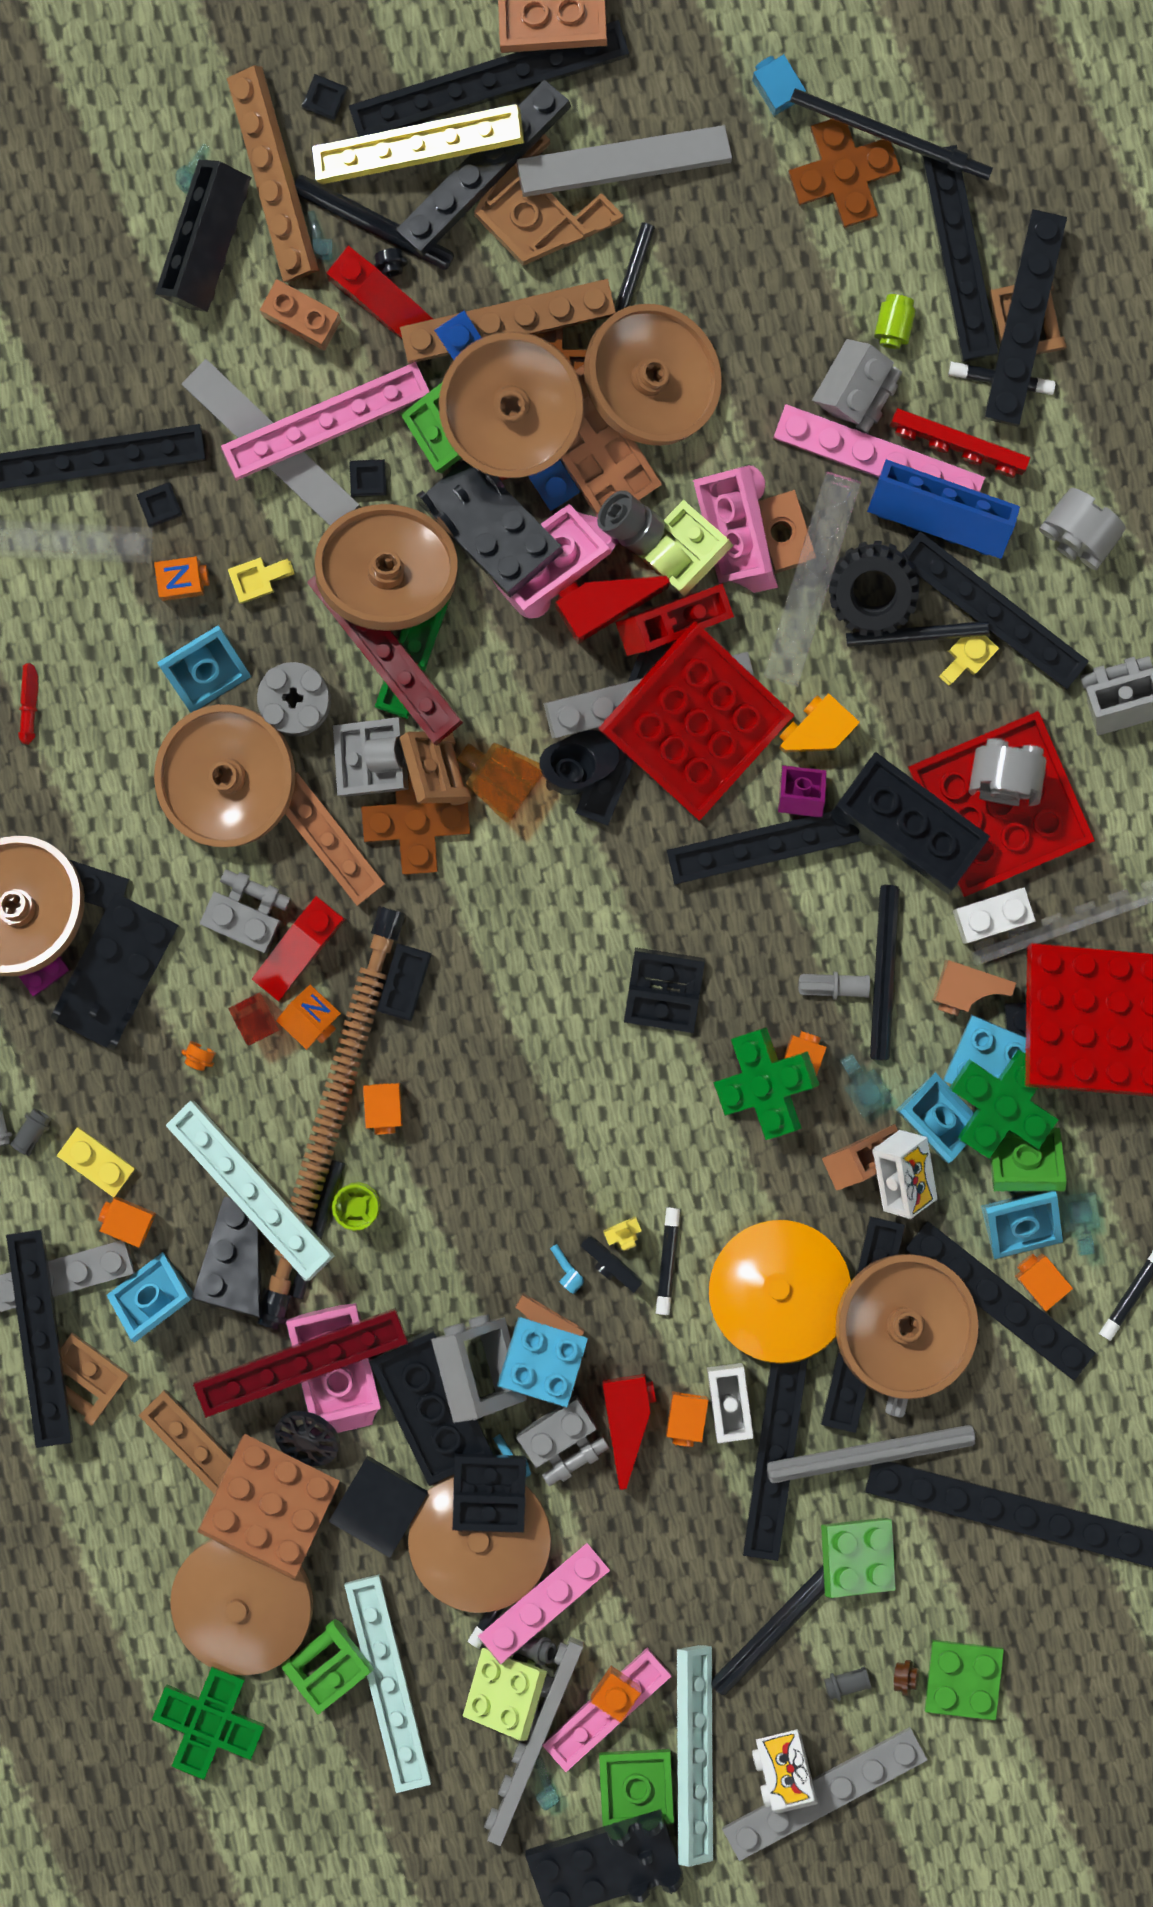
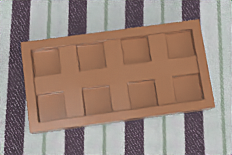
M584 365L575 370L583 395L581 425L574 442L560 460L598 518L602 505L614 493L621 490L628 491L640 500L660 487L662 483L636 442L619 434L600 416L587 391Z

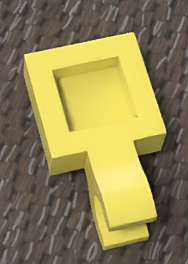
M260 557L228 569L236 595L241 604L273 593L274 589L271 582L295 574L291 561L288 559L266 567L263 558Z
M987 636L962 637L948 651L956 659L939 677L950 686L965 669L975 675L997 652L999 647Z
M635 1216L603 1230V1233L609 1245L617 1243L618 1248L626 1251L636 1246L635 1241L638 1240L636 1233L641 1232L642 1229Z

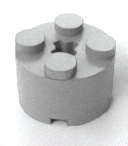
M1070 488L1040 526L1039 531L1047 538L1058 541L1060 545L1057 547V550L1070 560L1074 561L1078 556L1086 566L1097 570L1122 537L1126 526L1108 507L1105 506L1102 510L1099 506L1093 503L1095 501L1094 497L1079 489Z
M288 662L268 670L258 688L257 704L264 720L273 725L282 734L304 736L319 728L328 717L331 708V694L326 682L316 670L302 663ZM293 691H297V694L303 698V702L296 703V708H291V705L285 701L286 697L292 696Z
M988 739L986 746L976 748L969 787L971 795L980 791V799L1005 805L1019 806L1020 799H1029V806L1040 804L1047 759L1043 757L1044 749L1025 745L1022 749L1008 747L1009 743L1000 739Z

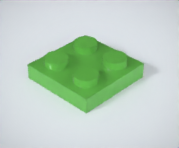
M1053 1128L1039 1149L1009 1130L990 1157L993 1191L1066 1190L1067 1181L1060 1128Z
M879 1518L821 1525L826 1597L836 1598L896 1590L892 1519Z
M932 1640L924 1711L927 1713L996 1720L1004 1649L1002 1647Z
M670 1749L599 1752L602 1826L662 1809L666 1824L674 1823Z

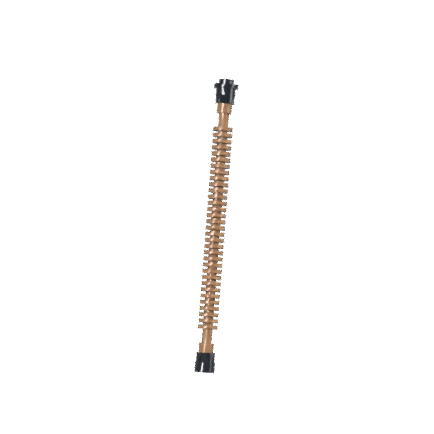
M378 906L371 930L374 936L370 948L373 951L368 968L360 967L359 970L360 973L366 974L365 978L358 976L356 980L362 982L363 985L362 987L358 985L354 987V990L360 991V995L352 994L351 999L358 1001L357 1004L351 1002L349 1004V1008L355 1009L354 1013L347 1011L346 1014L347 1017L352 1018V1021L344 1020L343 1025L350 1028L349 1030L342 1029L340 1033L346 1035L347 1038L339 1037L338 1043L344 1044V1048L337 1046L335 1051L342 1053L341 1057L336 1055L333 1057V1060L339 1062V1064H331L330 1069L336 1071V1074L328 1073L327 1078L334 1081L333 1083L327 1081L325 1083V1087L331 1088V1091L323 1090L322 1093L323 1096L329 1098L328 1101L321 1099L319 1103L326 1106V1108H318L317 1113L323 1115V1118L315 1117L314 1122L319 1123L320 1127L313 1125L312 1131L318 1134H310L309 1140L315 1141V1144L307 1143L306 1148L313 1151L312 1153L305 1152L303 1156L310 1159V1161L302 1160L301 1166L307 1168V1171L299 1170L298 1175L303 1176L304 1179L297 1178L296 1184L302 1187H294L293 1190L294 1193L299 1194V1197L291 1196L290 1200L297 1203L296 1206H289L307 1226H312L313 1221L307 1219V1216L314 1218L316 1212L309 1209H317L318 1203L313 1202L312 1199L320 1200L321 1194L315 1193V1190L322 1191L324 1187L317 1183L318 1181H326V1177L320 1175V1173L328 1174L329 1168L324 1167L323 1163L330 1165L332 1159L325 1156H333L334 1150L328 1149V1146L336 1147L337 1144L336 1141L331 1140V1137L338 1138L340 1134L333 1130L334 1128L341 1130L342 1124L337 1123L336 1120L344 1121L345 1115L339 1114V1110L347 1111V1106L341 1105V1103H349L350 1098L344 1096V1093L352 1094L353 1089L346 1086L347 1084L354 1085L356 1081L350 1079L349 1076L357 1077L358 1071L352 1070V1066L359 1068L361 1063L354 1061L355 1057L359 1059L363 1057V1054L358 1053L357 1050H365L366 1045L360 1044V1040L368 1041V1036L362 1035L363 1031L369 1033L371 1031V1028L365 1026V1023L373 1024L374 1019L368 1017V1013L375 1015L377 1011L370 1008L371 1005L378 1006L379 1001L373 1000V997L381 998L382 993L375 990L376 987L384 988V984L378 982L379 978L384 980L387 978V975L381 973L386 953L390 954L394 940L398 941L406 915ZM276 1249L274 1254L281 1256L276 1274L271 1275L268 1288L263 1289L260 1299L262 1319L258 1318L257 1321L258 1324L273 1329H278L279 1323L286 1324L288 1318L285 1317L291 1298L288 1291L291 1285L289 1276L292 1265Z

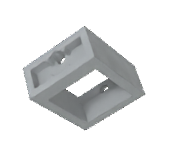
M489 1314L474 1317L468 1320L470 1326L465 1327L464 1323L443 1328L445 1335L431 1339L453 1423L479 1419L527 1400L524 1394L497 1386L511 1342L505 1317L490 1320ZM477 1336H481L496 1391L480 1398L464 1341Z

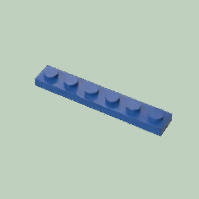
M465 310L434 330L453 360L466 347L482 338ZM560 459L547 469L528 476L550 511L580 493L579 488Z

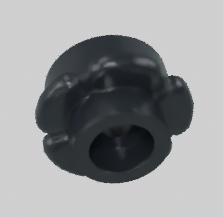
M399 248L385 249L374 255V266L387 278L402 274L403 266L408 264V260L403 258L402 250Z

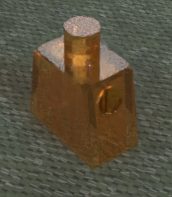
M495 742L486 754L468 743L457 758L458 762L473 771L466 785L506 824H509L543 775L540 763Z

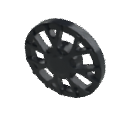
M306 1411L289 1412L282 1416L276 1425L274 1432L275 1440L282 1452L309 1466L328 1464L336 1457L339 1451L340 1438L337 1431L327 1420L314 1413ZM295 1420H302L303 1425L297 1426ZM315 1425H318V1426H320L324 1431L321 1433V1432H320L316 1427H314V1426H315ZM282 1426L290 1430L294 1434L291 1435L283 1431ZM286 1442H292L294 1447H290ZM321 1442H332L333 1447L322 1445ZM299 1451L307 1453L308 1456L299 1454ZM315 1451L320 1452V1453L323 1454L324 1456H323V1457H319V1456L315 1453Z

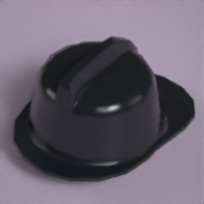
M597 730L577 732L544 749L539 758L541 772L547 780V789L568 796L580 794L588 786L607 777L615 770L619 762V749L604 733Z

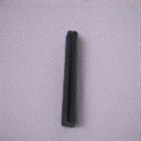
M299 175L294 182L298 196L443 270H447L450 267L454 258V253L451 250L436 243L423 257L398 235L396 229L400 224L304 175Z
M882 885L879 894L870 1057L873 1060L886 1061L890 1058L900 891L899 886Z
M823 1565L712 1679L711 1685L719 1694L726 1695L825 1593Z

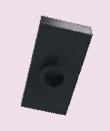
M69 860L81 879L84 902L107 909L115 892L122 896L125 895L130 879Z
M397 943L378 1006V1012L412 1021L432 953Z
M588 1235L580 1243V1246L598 1261L594 1267L608 1280L615 1276L633 1293L642 1285V1279L595 1237Z

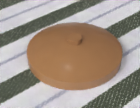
M637 304L621 309L596 330L589 342L585 355V382L594 407L610 427L635 442L657 446L680 442L703 427L714 413L718 404L722 378L719 360L714 347L695 322L672 308L657 304Z
M523 332L495 333L470 344L450 365L440 390V420L449 443L468 464L493 476L505 478L525 477L541 472L553 465L568 451L574 442L583 414L582 388L569 360L551 343Z
M377 504L348 512L330 525L322 535L316 549L315 579L321 596L329 607L342 618L369 629L400 630L425 622L446 605L457 581V553L447 532L428 515L401 505Z
M211 705L186 715L166 735L155 762V790L164 814L182 834L208 846L237 847L249 844L265 836L283 818L294 793L295 765L292 752L285 737L273 725L267 723L261 714L241 706Z
M10 836L0 838V976H21L46 967L69 947L82 921L84 891L77 870L69 859L56 847L33 837Z
M902 1254L888 1256L871 1263L861 1270L845 1289L836 1315L837 1343L850 1371L869 1388L896 1398L914 1399L926 1397L952 1384L969 1364L978 1338L976 1306L965 1283L944 1264L919 1255Z
M451 1475L439 1481L427 1491L426 1498L410 1523L408 1546L413 1568L424 1587L434 1597L448 1606L474 1613L492 1612L506 1608L528 1594L537 1584L546 1568L551 1549V1531L546 1512L537 1496L525 1485L524 1533L452 1530L454 1475Z
M212 1539L201 1544L184 1561L176 1574L171 1591L172 1620L183 1644L198 1660L207 1666H213L233 1675L259 1674L281 1665L292 1656L304 1640L313 1616L312 1589L302 1566L297 1576L292 1579Z

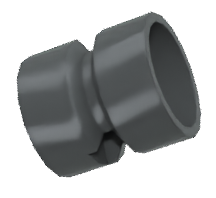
M621 490L611 495L604 502L598 513V527L610 537L618 539L622 546L635 555H643L651 551L659 543L664 533V519L649 507L644 506L643 503L628 491Z

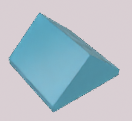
M219 625L157 662L190 713L200 709L251 677Z
M935 1072L896 1111L919 1135L927 1137L928 1145L944 1162L950 1163L967 1145L958 1136L974 1112L956 1093L949 1089V1086Z
M1038 1191L981 1206L994 1259L1063 1242L1056 1191Z
M162 1252L109 1292L107 1297L130 1340L135 1343L189 1302L194 1292Z

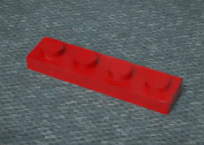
M899 408L896 409L890 423V427L896 429L895 434L901 438L915 441L916 436L928 440V446L942 453H948L949 449L963 453L961 459L975 465H981L985 461L996 466L995 472L1011 478H1015L1016 473L1023 475L1031 458Z

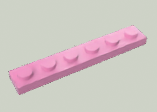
M414 362L221 445V450L237 481L413 405L430 391L417 363Z
M785 404L773 437L774 440L878 478L887 459L980 492L985 479L984 476Z

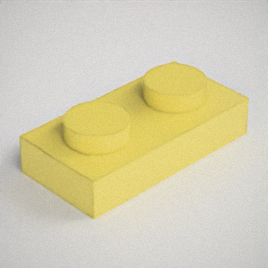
M80 1127L76 1128L57 1154V1157L112 1197H116L136 1169Z

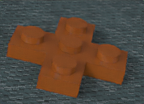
M829 119L811 125L810 129L821 160L788 170L799 206L833 195L844 228L878 217L868 183L900 173L891 142L881 139L855 148L847 124Z
M408 770L409 790L396 791L397 804L361 807L364 842L399 840L402 875L438 872L435 837L470 834L468 802L461 805H451V803H417Z

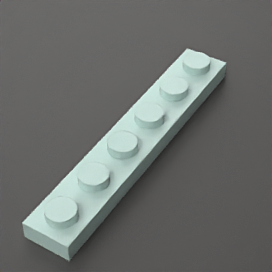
M189 1101L166 1124L168 1129L306 1281H310L335 1256L195 1101Z
M380 1574L346 1582L345 1589L360 1650L374 1668L367 1675L395 1791L399 1793L431 1785V1778Z
M706 1645L677 1649L678 1863L687 1867L713 1861L712 1646Z

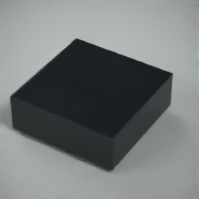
M315 74L302 104V109L335 122L348 87Z
M385 459L349 461L351 497L387 496Z
M170 482L136 494L149 528L183 516Z

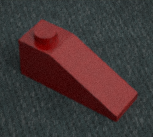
M349 245L326 272L328 280L401 339L400 327L433 319L379 269Z
M722 583L648 609L615 623L626 655L629 656L649 651L679 639L694 621L705 629L733 618L734 614Z
M315 896L258 969L252 980L277 1001H280L346 919L320 897Z
M645 1374L602 1380L619 1490L627 1489L651 1413L649 1403L656 1402L653 1381L646 1382Z

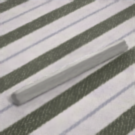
M965 1425L772 1461L767 1464V1474L770 1482L777 1483L969 1447L975 1444L976 1438L973 1427Z

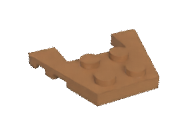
M544 134L522 158L539 156L550 145V139ZM516 164L481 198L474 211V216L522 266L617 225L623 220V214L602 193L576 216H573L551 193L523 197Z

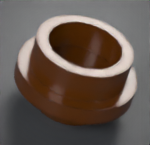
M906 1660L905 1663L897 1662L894 1673V1691L902 1692L903 1696H909L911 1689L917 1690L919 1681V1669L913 1668L912 1660Z

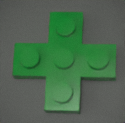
M767 1027L732 1038L731 1042L742 1073L713 1082L724 1115L754 1107L765 1140L802 1129L790 1095L820 1085L808 1051L778 1061Z
M1020 1049L1015 1053L999 1078L969 1059L949 1087L951 1091L977 1108L958 1138L988 1159H990L1009 1130L1039 1149L1058 1122L1055 1116L1031 1101L1038 1088L1025 1087L1026 1054Z
M212 1666L200 1697L166 1684L152 1720L185 1733L171 1767L204 1780L218 1747L246 1759H252L265 1724L233 1711L246 1679L245 1677L233 1675Z

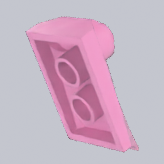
M748 465L693 480L702 516L734 545L714 565L719 584L733 582L744 586L753 593L778 588L758 503L765 490V479L758 468Z
M568 504L541 523L562 546L564 552L511 598L494 582L499 591L519 614L530 619L544 615L549 610L552 598L612 552L619 543L618 539L610 537L598 527L597 517L577 512Z
M353 1303L305 1313L288 1319L286 1324L293 1346L361 1321V1316L358 1312L357 1304ZM368 1358L301 1383L308 1412L327 1420L337 1433L372 1425L376 1413L381 1409L373 1370Z

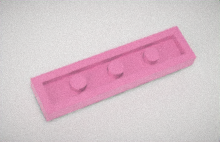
M586 1543L478 1635V1638L501 1665L609 1573V1568Z
M648 1647L621 1671L641 1686V1694L625 1718L672 1677L670 1671ZM590 1699L551 1734L542 1746L562 1769L567 1772L618 1726L620 1722L593 1705Z

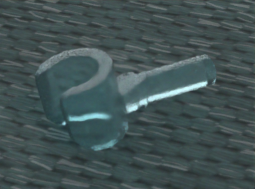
M202 144L187 166L180 167L176 172V184L184 193H188L198 160H203L210 150L205 144Z
M310 211L307 213L312 232L315 258L318 260H331L332 239H321V231L315 211Z
M543 1757L536 1760L535 1764L544 1789L535 1794L542 1809L546 1811L558 1803L559 1794L555 1792L556 1789L549 1779Z

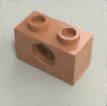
M278 279L274 282L260 308L263 318L323 351L326 350L342 321L340 314Z
M795 490L758 501L774 574L814 562L816 555ZM776 525H784L789 529L791 537L785 542H778L773 539L771 529Z

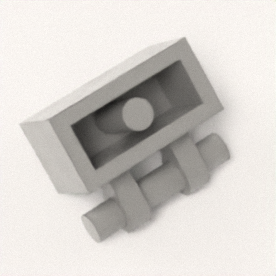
M846 339L812 401L834 417L856 423V429L868 434L873 423L877 424L883 415L881 409L889 395L893 396L898 388L896 383L902 371L894 367V362L871 344Z
M1149 656L1140 659L1130 657L1124 659L1122 664L1104 668L1102 665L1093 668L1091 673L1080 675L1083 689H1086L1087 704L1097 736L1153 720V667Z
M225 869L220 882L232 887L231 893L227 897L214 891L199 924L268 954L282 921L269 916V913L273 906L286 911L291 898L280 894L279 889L269 885L267 888L249 880L250 876L245 873L239 872V874ZM243 893L261 900L258 910L240 903Z
M577 1394L570 1398L567 1407L559 1405L517 1432L518 1441L536 1468L548 1460L553 1465V1468L542 1474L549 1487L559 1480L566 1481L572 1477L571 1473L587 1462L591 1465L599 1460L598 1455L609 1449L607 1442L602 1436L592 1443L587 1439L586 1436L596 1430V1424ZM577 1443L580 1451L563 1461L559 1453Z

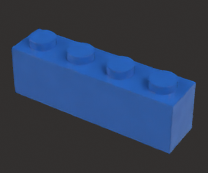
M886 459L867 512L875 514L881 519L892 520L909 526L915 531L926 532L943 538L947 542L960 544L977 550L981 554L1001 559L1014 530L1020 506Z

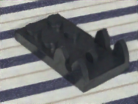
M464 460L426 493L420 491L416 495L420 506L510 598L564 552L562 546L506 490L498 476L484 473Z
M874 752L831 812V816L836 824L842 826L852 824L860 830L858 836L862 843L869 846L882 845L947 894L954 889L990 838L988 834L877 752Z
M115 892L49 1019L114 1051L179 925Z
M434 1326L409 1338L408 1343L368 1358L429 1486L454 1475L455 1454L493 1455V1451L477 1419L453 1423L431 1339L439 1337Z
M662 1809L525 1850V1857L543 1907H589L628 1894L633 1902L642 1903L648 1898L650 1890L655 1886H662L663 1891L672 1894L683 1883V1870L678 1863V1856Z

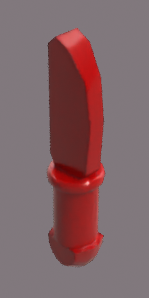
M31 663L23 665L20 702L22 706L19 708L21 711V721L18 737L25 745L30 744L35 738L34 722L35 712H37L38 674L35 666Z

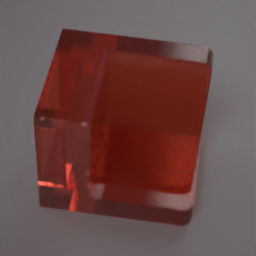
M259 992L228 1008L247 1045H252L282 1030L279 1023L276 1022L277 1019L263 992Z

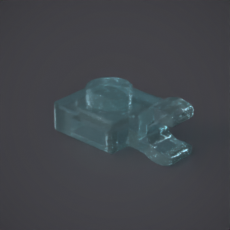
M851 1053L839 1060L852 1081L843 1088L863 1118L893 1099L875 1069H871L864 1074L861 1066Z
M1095 1192L1059 1197L1064 1232L1075 1231L1078 1255L1095 1254L1090 1231L1091 1228L1100 1227Z

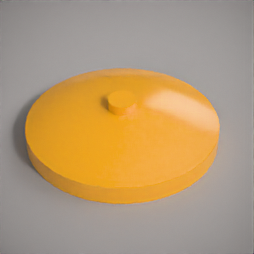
M772 1220L746 1228L734 1236L722 1249L711 1272L709 1301L719 1329L738 1350L763 1362L778 1364L794 1363L818 1354L836 1338L838 1306L851 1279L841 1253L821 1232L795 1221Z

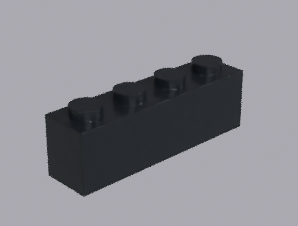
M198 160L155 295L189 310L208 312L215 296V288L221 270L226 263L227 251L232 236L236 232L237 221L242 205L247 198L248 187L252 177L221 161Z

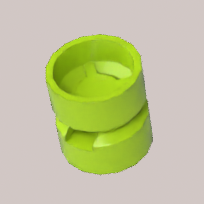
M361 1182L350 1183L340 1189L334 1197L332 1204L333 1216L338 1224L345 1229L353 1231L363 1230L370 1226L378 1217L381 1208L380 1197L376 1190L370 1185Z

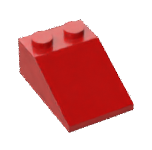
M667 576L589 582L580 587L575 582L558 593L559 600L556 601V610L577 644L667 590L670 580Z

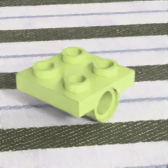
M683 500L664 519V533L659 543L648 553L638 556L660 576H667L670 580V585L685 597L734 545Z
M482 1648L463 1717L517 1740H528L547 1671L536 1667L535 1662L528 1660L526 1663L512 1659L513 1655L500 1665L487 1648Z

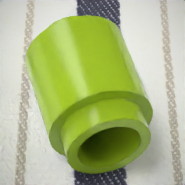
M888 294L886 301L881 303L874 337L880 340L879 345L889 349H900L901 345L909 343L916 309L913 308L915 301L912 298L898 294Z

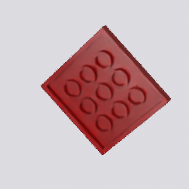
M694 621L598 729L700 821L795 715L706 630Z
M1039 711L907 767L913 780L990 836L957 883L963 898L1095 841ZM988 739H1000L1009 743L1008 747L1022 749L1023 746L1030 745L1044 749L1043 757L1047 759L1040 804L1029 806V799H1020L1019 806L1005 805L980 799V791L971 795L969 787L976 748L986 746Z
M1034 943L1027 946L1025 1087L1153 1097V954Z

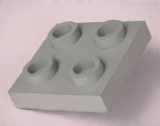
M397 717L333 725L337 796L349 797L409 790L407 763L399 738L405 734L403 718Z

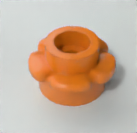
M190 1041L187 1049L181 1051L182 1055L186 1056L184 1063L199 1071H204L205 1067H213L214 1063L212 1061L216 1052L207 1048V1051L200 1048L202 1045Z

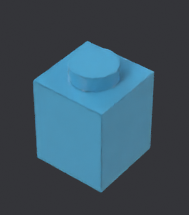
M784 54L777 59L774 56H770L755 66L757 71L753 72L752 81L773 116L794 105V103L790 102L795 88L806 92Z

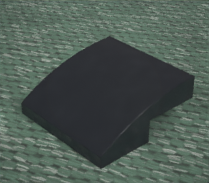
M635 947L624 1023L694 1033L705 958ZM650 985L661 986L662 988L650 987ZM667 988L680 989V991L669 990Z
M455 1454L452 1530L524 1533L526 1456Z
M367 1455L329 1522L390 1558L428 1492Z

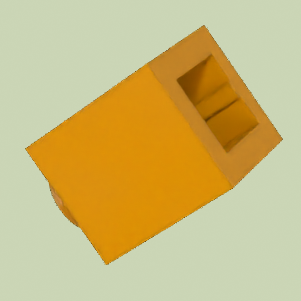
M829 693L823 700L817 695L803 710L808 716L799 726L793 721L779 736L784 741L779 746V749L783 752L834 751L860 722Z

